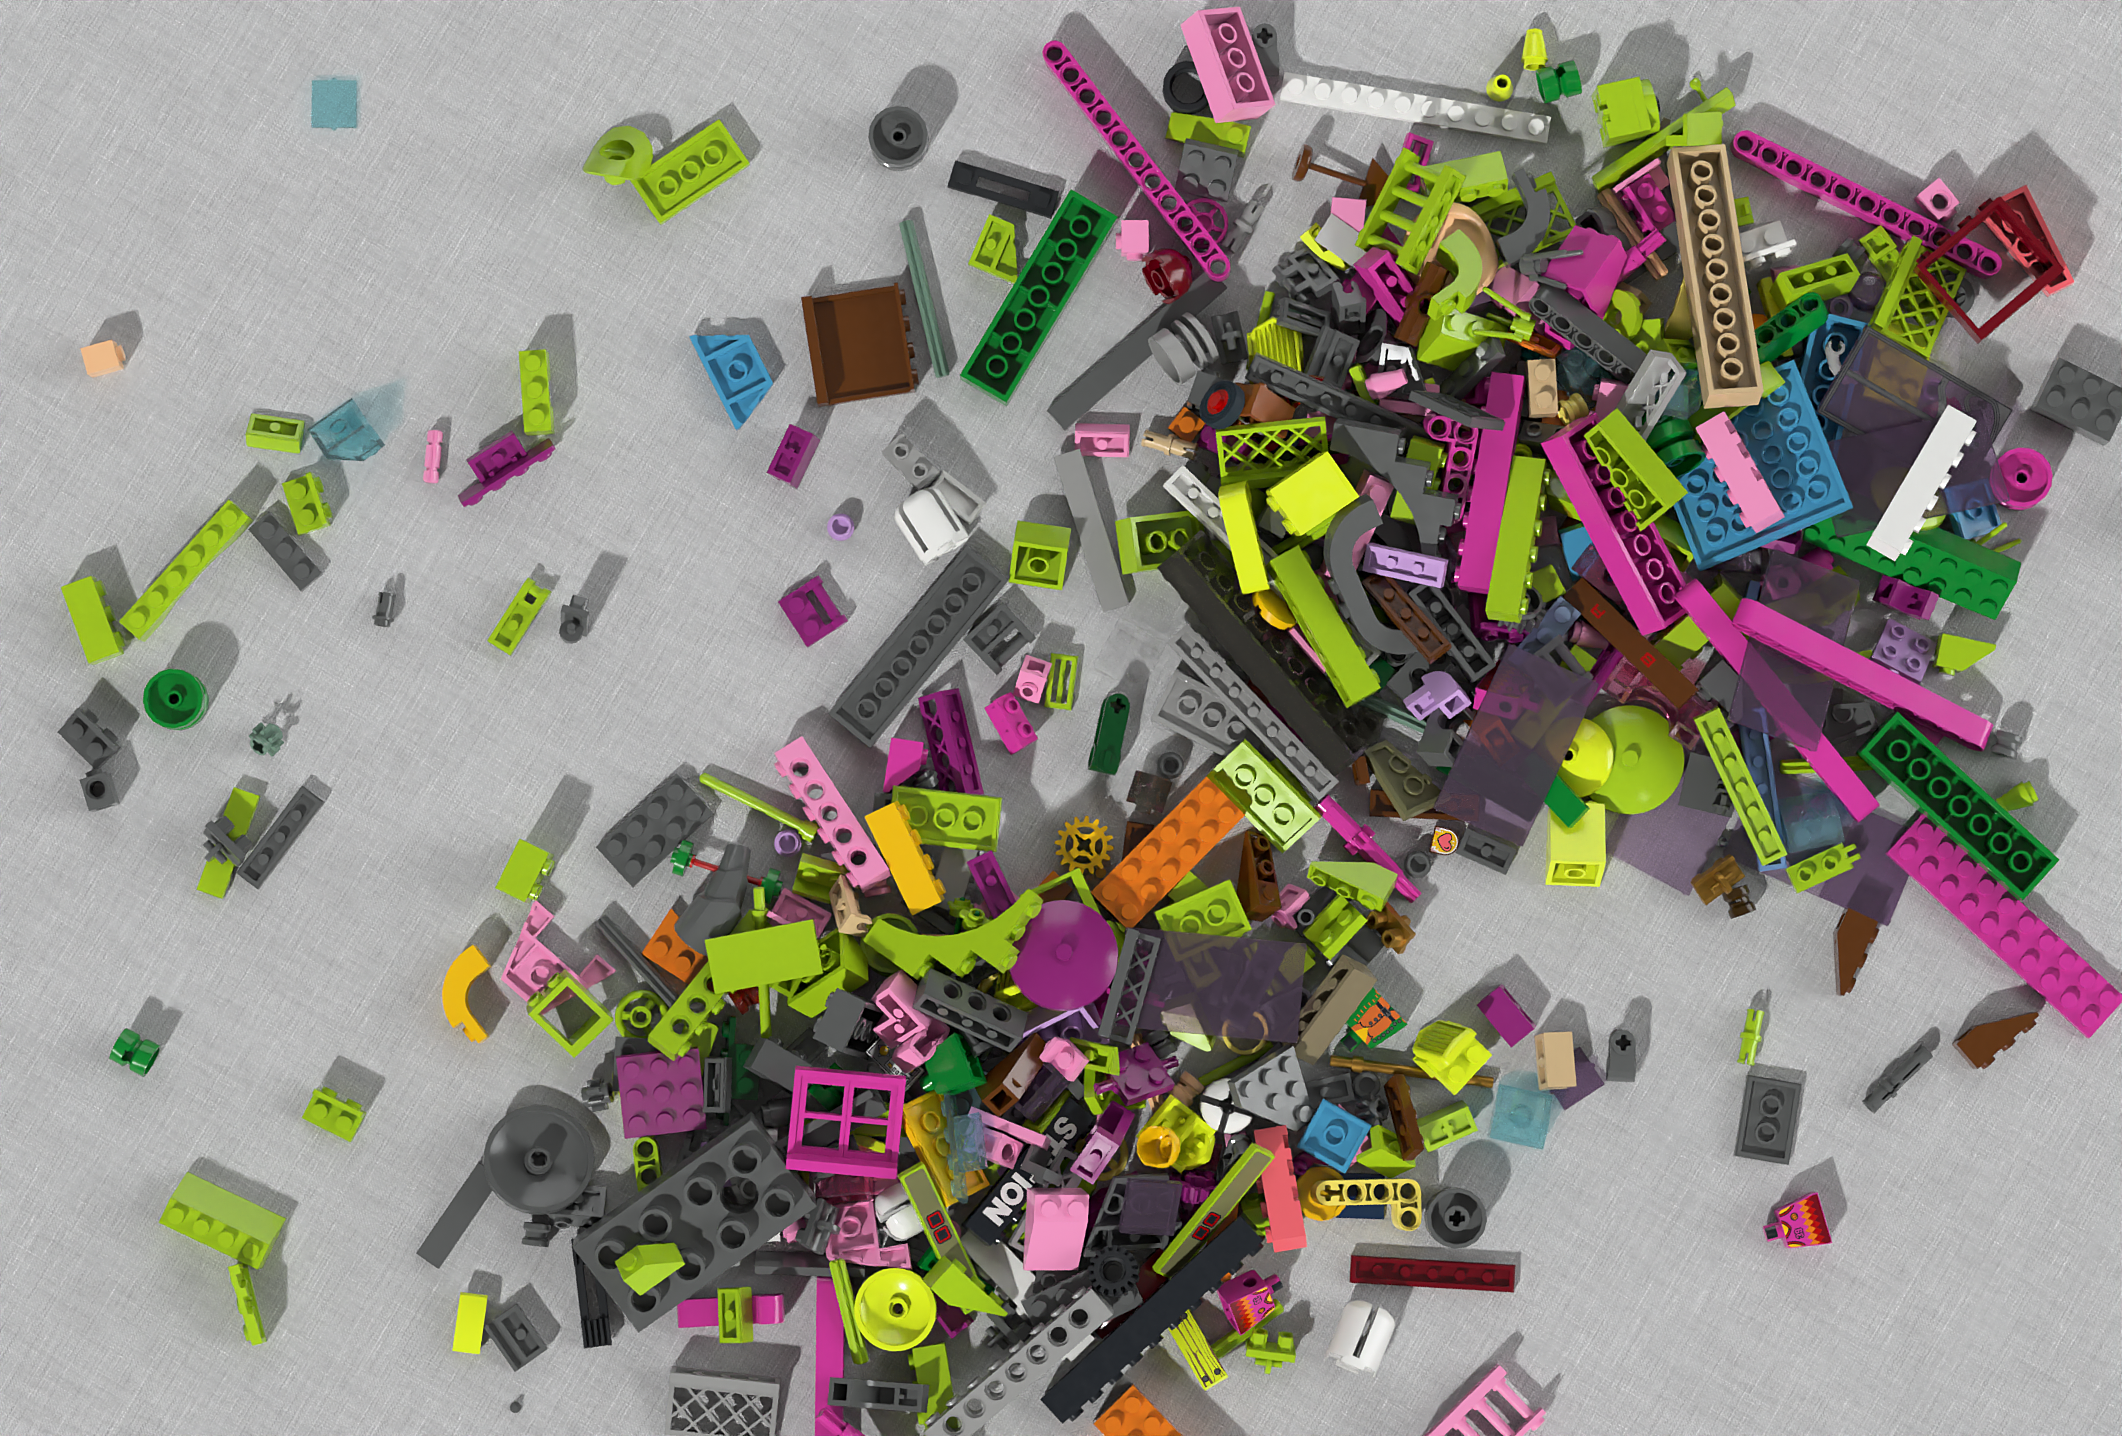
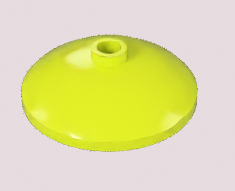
M1566 717L1551 723L1533 749L1580 798L1591 795L1599 790L1609 778L1613 768L1614 751L1608 735L1599 725L1581 717ZM1568 751H1572L1573 758L1567 761L1565 754Z
M888 1268L876 1272L862 1284L855 1299L854 1313L860 1332L870 1343L888 1351H903L918 1345L929 1335L936 1320L937 1305L933 1291L924 1283L920 1275L903 1268ZM897 1303L903 1306L901 1314H898L894 1309Z

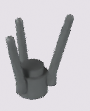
M1564 249L1543 253H1523L1519 261V268L1523 275H1529L1530 281H1539L1566 289V284L1543 277L1541 274L1546 272L1549 259L1582 255L1583 250L1567 251Z

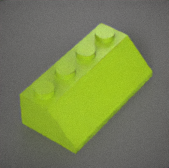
M187 1172L170 1197L158 1223L258 1270L264 1267L287 1218Z

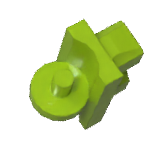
M1253 1328L1250 1339H1246L1245 1355L1246 1357L1255 1358V1365L1264 1366V1374L1270 1375L1272 1367L1282 1368V1362L1295 1363L1296 1351L1292 1332H1278L1276 1343L1267 1341L1268 1330Z

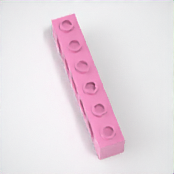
M803 736L775 752L777 760L774 763L775 768L782 778L787 776L792 783L788 787L795 799L797 800L801 797L806 806L802 809L811 822L816 820L820 826L817 832L825 844L830 842L835 849L831 853L839 866L844 864L848 869L849 873L846 874V877L853 888L859 886L862 893L890 877L889 868ZM806 767L809 769L806 775L799 777L794 774L798 768ZM814 789L823 791L822 795L816 799L810 798L809 793ZM828 811L837 813L836 818L831 821L823 819V816ZM843 833L852 835L851 839L846 843H841L837 840ZM857 855L866 857V861L861 865L852 863L853 858Z

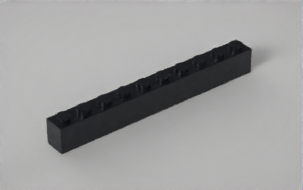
M1242 1212L1148 1298L1144 1304L1136 1309L1052 1386L1040 1400L1062 1424L1068 1419L1073 1422L1084 1412L1081 1407L1088 1400L1093 1404L1104 1393L1101 1388L1108 1382L1111 1385L1115 1384L1124 1375L1121 1370L1129 1364L1133 1367L1144 1357L1141 1352L1147 1346L1153 1349L1162 1341L1164 1337L1161 1334L1168 1327L1171 1331L1174 1330L1184 1320L1181 1317L1183 1313L1188 1309L1191 1312L1196 1310L1204 1302L1201 1297L1209 1291L1213 1294L1224 1284L1221 1279L1228 1272L1233 1276L1244 1265L1241 1260L1248 1254L1251 1257L1255 1256L1264 1247L1261 1242L1266 1236Z

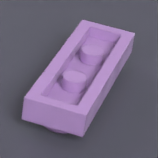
M1369 542L1366 545L1362 571L1442 588L1445 582L1448 560Z

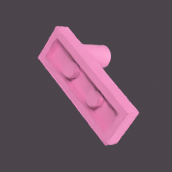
M971 1106L967 1117L974 1121L962 1152L974 1157L978 1156L973 1152L984 1127L994 1129L1028 1144H1034L1045 1150H1048L1051 1140L1047 1136Z

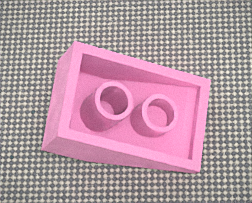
M1027 1188L1023 1270H1078L1088 1223L1089 1194L1082 1188Z

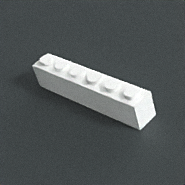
M1950 405L1946 407L1866 544L1867 546L1896 561L1900 553L1906 555L1913 543L1909 539L1913 531L1919 533L1926 521L1921 516L1925 510L1931 512L1939 498L1934 495L1938 487L1942 490L1945 488L1951 478V475L1947 473L1951 466L1956 468L1964 455L1960 452L1963 444L1969 446L1977 433L1972 430L1977 422L1975 419Z
M967 1231L960 1238V1241L969 1260L972 1258L979 1265L976 1270L986 1281L992 1278L998 1285L995 1290L1004 1300L1007 1301L1011 1298L1017 1306L1014 1310L1026 1321L1028 1315L1021 1300L1035 1294L1032 1291L1036 1275L1031 1270H1023V1261L1002 1240L997 1245L993 1243L991 1246H985ZM1091 1333L1061 1359L1064 1361L1068 1358L1072 1361L1095 1337Z

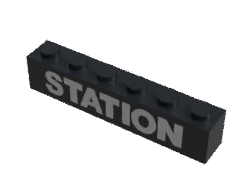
M1070 1097L1042 1133V1135L1047 1136L1051 1140L1047 1151L1051 1152L1052 1155L1046 1166L1047 1169L1050 1168L1061 1147L1073 1153L1076 1149L1073 1144L1079 1137L1085 1138L1093 1128L1090 1123L1095 1118ZM1027 1143L1019 1153L1014 1168H1007L961 1224L985 1246H991L993 1243L997 1245L1006 1235L1004 1229L1010 1222L1014 1224L1024 1213L1021 1208L1027 1202V1188H1038L1040 1186L1039 1183L1032 1181L1034 1175L1020 1169L1031 1144Z

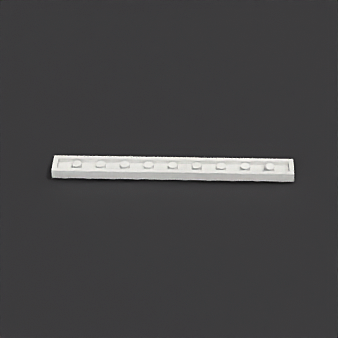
M1284 72L1280 95L1281 101L1543 145L1547 144L1551 122L1550 116Z
M1182 465L1163 487L1231 551L1219 499ZM1259 538L1265 564L1267 565L1270 560L1278 555ZM1268 572L1270 588L1285 602ZM1337 612L1341 620L1347 622L1353 634L1351 637L1356 646L1360 645L1366 655L1365 661L1370 666L1381 652L1367 642Z

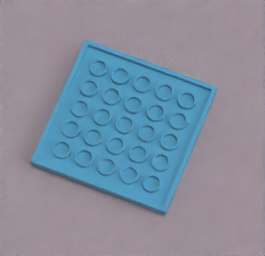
M1794 360L1775 367L1786 383L1763 399L1761 397L1758 405H1749L1730 419L1785 517L1758 533L1751 526L1746 528L1739 516V513L1743 512L1739 504L1733 505L1726 493L1730 489L1726 481L1721 483L1713 468L1717 467L1713 458L1708 460L1705 456L1704 461L1698 467L1677 478L1688 493L1674 504V508L1700 571L1854 508Z

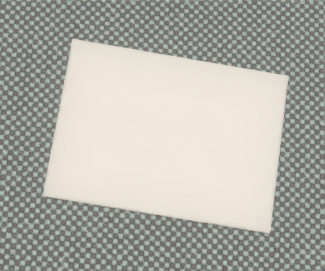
M1331 213L1316 236L1315 241L1353 268H1355L1353 264L1366 254V252L1355 246L1359 232Z

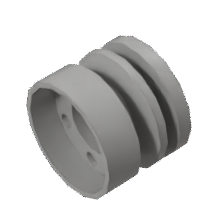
M1188 312L1180 317V321L1175 320L1171 323L1174 334L1168 329L1163 328L1148 339L1150 349L1158 364L1177 385H1182L1195 376L1194 364L1204 370L1207 368L1208 363L1212 364L1219 359L1218 351L1208 331Z

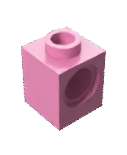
M1940 178L1914 198L1928 217L1935 223L1940 219L1946 222L1957 213L1954 207L1960 203ZM1933 197H1941L1945 202V207L1943 209L1936 208L1932 203Z
M984 1127L973 1153L993 1163L1013 1169L1023 1144L1003 1133Z

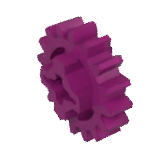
M1193 1169L1186 1170V1172L1183 1171L1182 1173L1179 1171L1178 1173L1173 1172L1172 1176H1169L1174 1196L1182 1197L1181 1200L1185 1203L1202 1205L1219 1184L1216 1177H1214L1215 1174L1211 1171Z

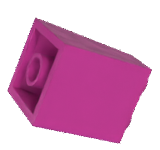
M1575 225L1558 250H1583V254L1551 259L1546 272H1542L1541 276L1566 284L1567 288L1563 290L1603 320L1627 255L1622 242L1616 236H1606L1592 228L1585 229Z

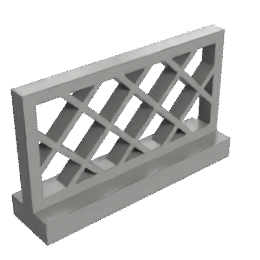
M672 1366L669 1375L664 1435L744 1436L748 1432L750 1436H756L752 1428L763 1420L770 1429L769 1436H775L781 1378ZM675 1387L686 1388L692 1397L681 1405L674 1397ZM693 1389H699L700 1391L696 1393ZM706 1390L714 1391L720 1398L710 1408L699 1397ZM721 1392H727V1394L723 1396ZM734 1393L741 1394L747 1401L737 1411L727 1401V1398ZM761 1396L773 1397L772 1408L764 1414L754 1403ZM696 1399L705 1412L693 1420L684 1408ZM723 1402L732 1415L721 1423L712 1410ZM673 1403L677 1406V1409L674 1412ZM748 1406H751L760 1417L748 1426L739 1414ZM680 1411L690 1422L683 1429L671 1428L672 1418ZM707 1414L717 1425L710 1432L703 1431L697 1424ZM769 1414H771V1422L766 1418ZM733 1418H736L745 1428L738 1435L730 1434L724 1427ZM693 1426L696 1430H688V1429H690V1428ZM719 1429H721V1431H722L723 1433H716V1432H717Z

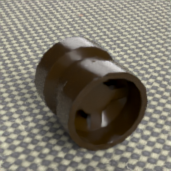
M1747 884L1732 889L1729 894L1725 892L1722 894L1724 901L1729 905L1728 913L1731 919L1756 910L1754 902L1750 901L1748 896L1750 891Z

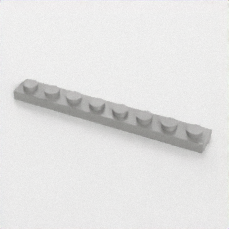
M1188 624L1167 642L1318 801L1339 782Z

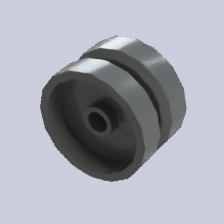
M893 106L884 109L873 119L869 128L868 138L872 155L880 165L889 170L905 171L914 168L923 160L928 151L929 137L925 121L917 112L908 107ZM899 135H903V140L900 142H897L893 139L898 138Z
M1458 1187L1444 1188L1435 1193L1426 1205L1424 1212L1425 1227L1430 1236L1441 1245L1453 1249L1466 1248L1477 1242L1484 1233L1487 1223L1486 1209L1480 1198L1471 1191ZM1457 1212L1460 1219L1458 1222L1453 1223L1449 1217Z

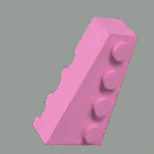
M1722 412L1697 426L1696 430L1704 442L1701 446L1708 460L1713 458L1717 465L1713 470L1721 483L1726 481L1730 488L1726 491L1733 505L1739 504L1743 512L1739 513V516L1745 527L1751 526L1758 533L1783 519L1785 516L1726 413Z

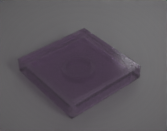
M1127 1178L1119 1231L1129 1234L1174 1236L1183 1184L1180 1181Z

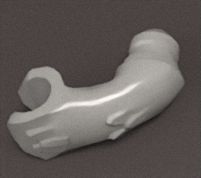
M1830 340L1825 346V354L1829 369L1837 378L1844 367L1840 363V355L1845 350V344L1840 341L1838 351L1836 352L1832 350V341ZM1853 371L1861 376V373L1859 371ZM1845 375L1841 383L1845 385L1849 383L1857 384L1859 382Z

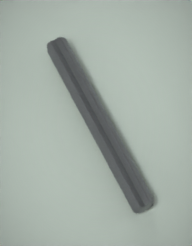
M602 916L595 923L596 927L671 1008L680 997L679 994L608 916Z

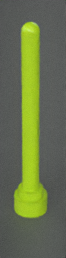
M702 773L699 776L701 783L798 830V834L802 835V839L813 843L818 834L817 830L820 828L815 820L812 822L807 819L802 821L707 773Z

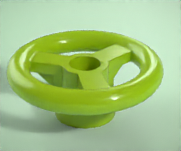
M635 990L626 994L619 1001L615 1010V1024L619 1033L623 1037L648 1038V1035L653 1030L650 1025L652 1020L651 1011L657 1004L662 1019L668 1011L665 1001L658 994L649 990ZM634 999H649L645 1006H637L631 1012L624 1011L627 1004ZM639 1012H644L646 1014V1020L644 1022H639L637 1020V1014ZM623 1020H630L635 1027L642 1028L646 1036H637L629 1032Z

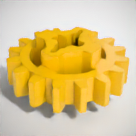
M1085 816L1084 822H1080L1078 817H1074L1075 824L1071 825L1066 821L1064 824L1067 830L1065 832L1058 830L1057 833L1062 839L1056 840L1054 844L1061 846V849L1056 851L1055 854L1063 855L1064 858L1060 864L1069 863L1070 872L1076 867L1080 868L1082 875L1084 869H1088L1090 874H1094V866L1097 865L1098 868L1103 869L1101 861L1103 859L1107 861L1111 859L1106 854V851L1113 850V846L1107 845V841H1110L1113 837L1112 835L1105 836L1104 832L1108 827L1103 826L1099 828V819H1096L1092 824L1089 823V816ZM1088 827L1094 831L1091 834H1081L1077 828ZM1068 835L1073 839V848L1069 852L1066 851L1065 847ZM1075 835L1083 841L1088 839L1091 841L1089 849L1093 856L1085 850L1080 852L1077 850L1079 842ZM1101 838L1103 846L1099 856L1095 851V843ZM1078 856L1087 857L1091 863L1081 864L1073 860Z

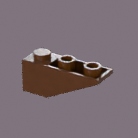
M1246 831L1236 894L1247 919L1259 922L1266 920L1280 910L1282 906L1270 841L1263 834Z
M1844 908L1833 932L1836 995L1844 996L1846 992L1850 994L1856 983V978L1853 977L1857 967L1861 969L1867 959L1868 954L1865 953L1868 943L1873 944L1879 933V929L1876 928L1878 921L1851 908Z
M2031 1012L1971 1026L1952 1045L1973 1069H1979L1980 1067L1985 1069L1996 1060L1994 1055L2000 1049L2006 1051L2016 1042L2014 1039L2016 1035L2021 1031L2024 1034L2037 1024L2035 1019L2039 1014Z
M1036 1032L985 1075L987 1083L975 1087L982 1102L998 1117L1022 1097L1045 1063L1039 1056L1044 1051L1046 1042Z

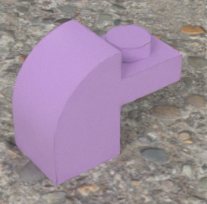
M1435 671L1422 676L1421 678L1425 685L1403 700L1406 707L1419 721L1437 708H1440L1451 719L1472 704L1466 692L1452 676L1442 671Z

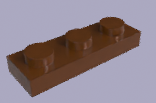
M1394 1074L1383 1087L1403 1161L1414 1160L1424 1150V1139L1418 1128L1417 1113L1413 1109L1410 1097L1411 1090L1406 1082L1405 1075Z

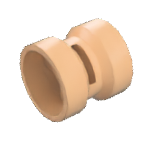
M1184 1071L1179 1077L1180 1081L1178 1084L1174 1085L1173 1090L1167 1093L1169 1095L1172 1094L1187 1107H1190L1193 1104V1098L1196 1095H1200L1205 1087L1195 1077Z

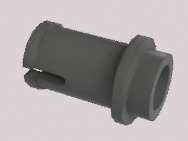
M379 592L376 615H373L372 619H374V625L390 627V624L394 622L392 613L396 595L388 592Z

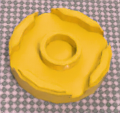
M1271 588L1252 593L1254 606H1259L1262 610L1260 612L1262 618L1269 624L1282 630H1286L1288 627L1292 629L1298 624L1288 605Z
M1325 1166L1312 1167L1296 1180L1301 1211L1306 1217L1313 1220H1330L1339 1215L1346 1205L1328 1206L1317 1204L1311 1198V1187L1320 1180L1344 1179L1334 1169ZM1325 1188V1190H1320V1196L1326 1197L1327 1195L1338 1194L1337 1190H1327Z

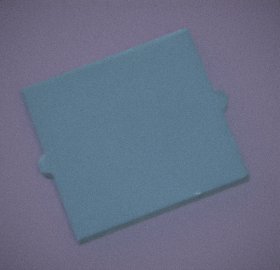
M332 78V80H312V128H331L333 131H336L337 128H357L356 80H337L336 78Z

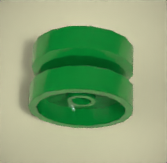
M1676 419L1653 428L1646 439V443L1676 478L1698 467L1706 456L1699 441L1694 440L1696 434L1688 419Z
M170 668L158 672L149 680L144 689L143 704L146 713L153 722L170 730L182 731L193 728L202 721L208 710L209 696L205 685L198 677L184 670ZM177 695H178V696H179V701H178V703L173 704V703H172V699H175V698L177 697Z

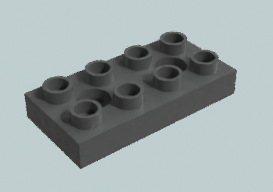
M750 1112L574 1238L572 1247L639 1333L817 1207V1197L797 1170L786 1169L787 1157L781 1149H778L775 1141L756 1116ZM738 1176L748 1178L756 1185L754 1199L743 1205L729 1202L723 1196V1187L728 1179ZM645 1240L675 1243L685 1265L641 1296L623 1281L615 1261L636 1247L638 1243Z

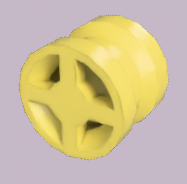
M1579 393L1570 395L1566 401H1558V416L1566 426L1576 419L1589 415L1587 404Z

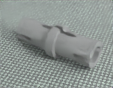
M1252 199L1249 200L1239 219L1235 218L1232 223L1234 225L1224 241L1221 242V246L1226 249L1231 241L1234 240L1228 250L1233 254L1237 252L1236 250L1245 236L1251 234L1253 231L1252 226L1262 211L1265 210L1259 204L1252 213L1253 208L1257 204Z

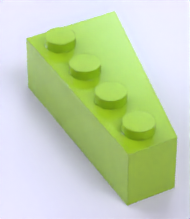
M1718 573L1713 578L1716 584L1711 589L1706 590L1729 619L1733 621L1742 596ZM1687 613L1673 622L1675 625L1672 628L1667 626L1650 641L1679 671L1683 669L1682 664L1689 658L1691 660L1696 658L1703 651L1704 648L1702 646L1709 641Z

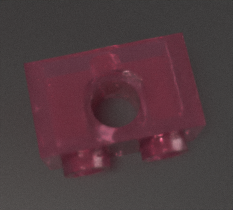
M1590 543L1571 569L1620 606L1623 599L1610 574L1608 573L1607 576H1603L1607 568L1595 545Z

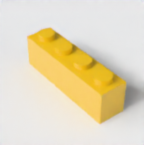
M895 801L864 816L911 915L913 916L945 900L943 895L946 893L942 881L939 878L935 879L932 873V869H934L933 862L928 854H923L919 846L922 844L921 837L916 829H911L907 821L910 819V815L905 805H900L898 801Z

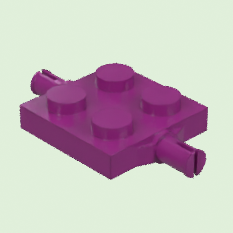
M1148 1042L1118 1052L1119 1076L1104 1073L1106 1080L1094 1084V1091L1097 1095L1112 1090L1121 1098L1125 1106H1129L1173 1090L1175 1083L1167 1073V1070L1178 1067L1179 1061L1175 1055L1160 1060Z

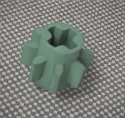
M260 722L252 729L253 732L249 735L251 739L250 746L258 755L264 756L268 752L273 757L284 744V741L281 740L283 738L282 731L272 723L264 726Z

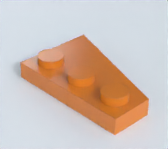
M671 908L641 954L689 985L709 960L708 956L696 952L677 935L674 924L679 917ZM713 982L708 983L707 988L715 992Z

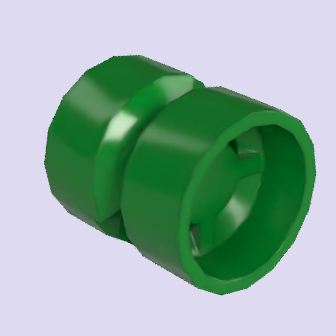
M1574 60L1559 63L1556 69L1548 66L1536 70L1537 85L1544 104L1559 100L1561 95L1568 98L1582 94L1581 80Z
M125 1028L115 1042L109 1059L121 1066L128 1064L131 1071L144 1077L153 1066L161 1046L149 1039L142 1041L139 1034Z
M835 1062L828 1068L843 1070ZM813 1083L807 1089L829 1112L843 1104L842 1098L844 1097L845 1086Z

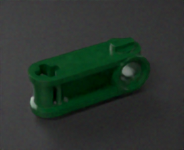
M1116 693L1110 695L1101 704L1094 742L1088 759V770L1113 776L1118 771L1130 710V702L1123 694ZM1117 700V705L1121 706V710L1114 713V708L1110 707V703Z

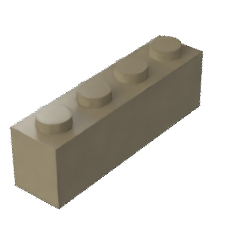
M1343 954L1279 1039L1283 1046H1294L1297 1058L1314 1065L1340 1032L1352 1013L1355 1012L1367 993L1372 989L1377 981L1376 977L1366 965Z

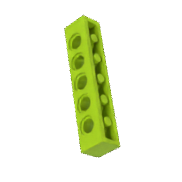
M751 909L729 935L755 930ZM766 922V928L773 927L768 922ZM709 961L648 1035V1042L673 1061L678 1056L683 1058L692 1046L690 1043L692 1038L696 1034L698 1036L702 1035L709 1025L707 1022L708 1018L712 1013L717 1015L726 1004L724 998L729 992L734 994L737 991L715 994V992L707 988V984L713 982ZM698 1002L705 1007V1010L701 1013H694L690 1009V1005ZM681 1023L687 1026L688 1031L684 1034H677L674 1032L673 1027Z

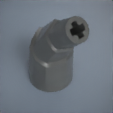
M728 844L726 846L719 868L713 873L706 889L696 896L674 924V929L682 941L702 955L708 956L705 939L729 935L742 917L741 907L748 885L747 875L751 850L748 847L739 844Z

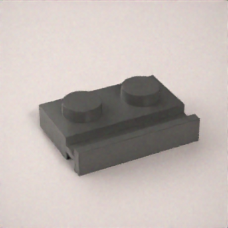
M1326 325L1322 326L1304 373L1324 377V382L1341 389L1360 341Z
M518 1303L484 1326L514 1372L549 1349Z

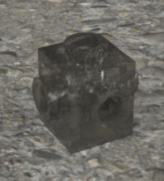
M1136 770L1126 801L1136 805L1134 810L1150 815L1151 810L1163 813L1173 782Z

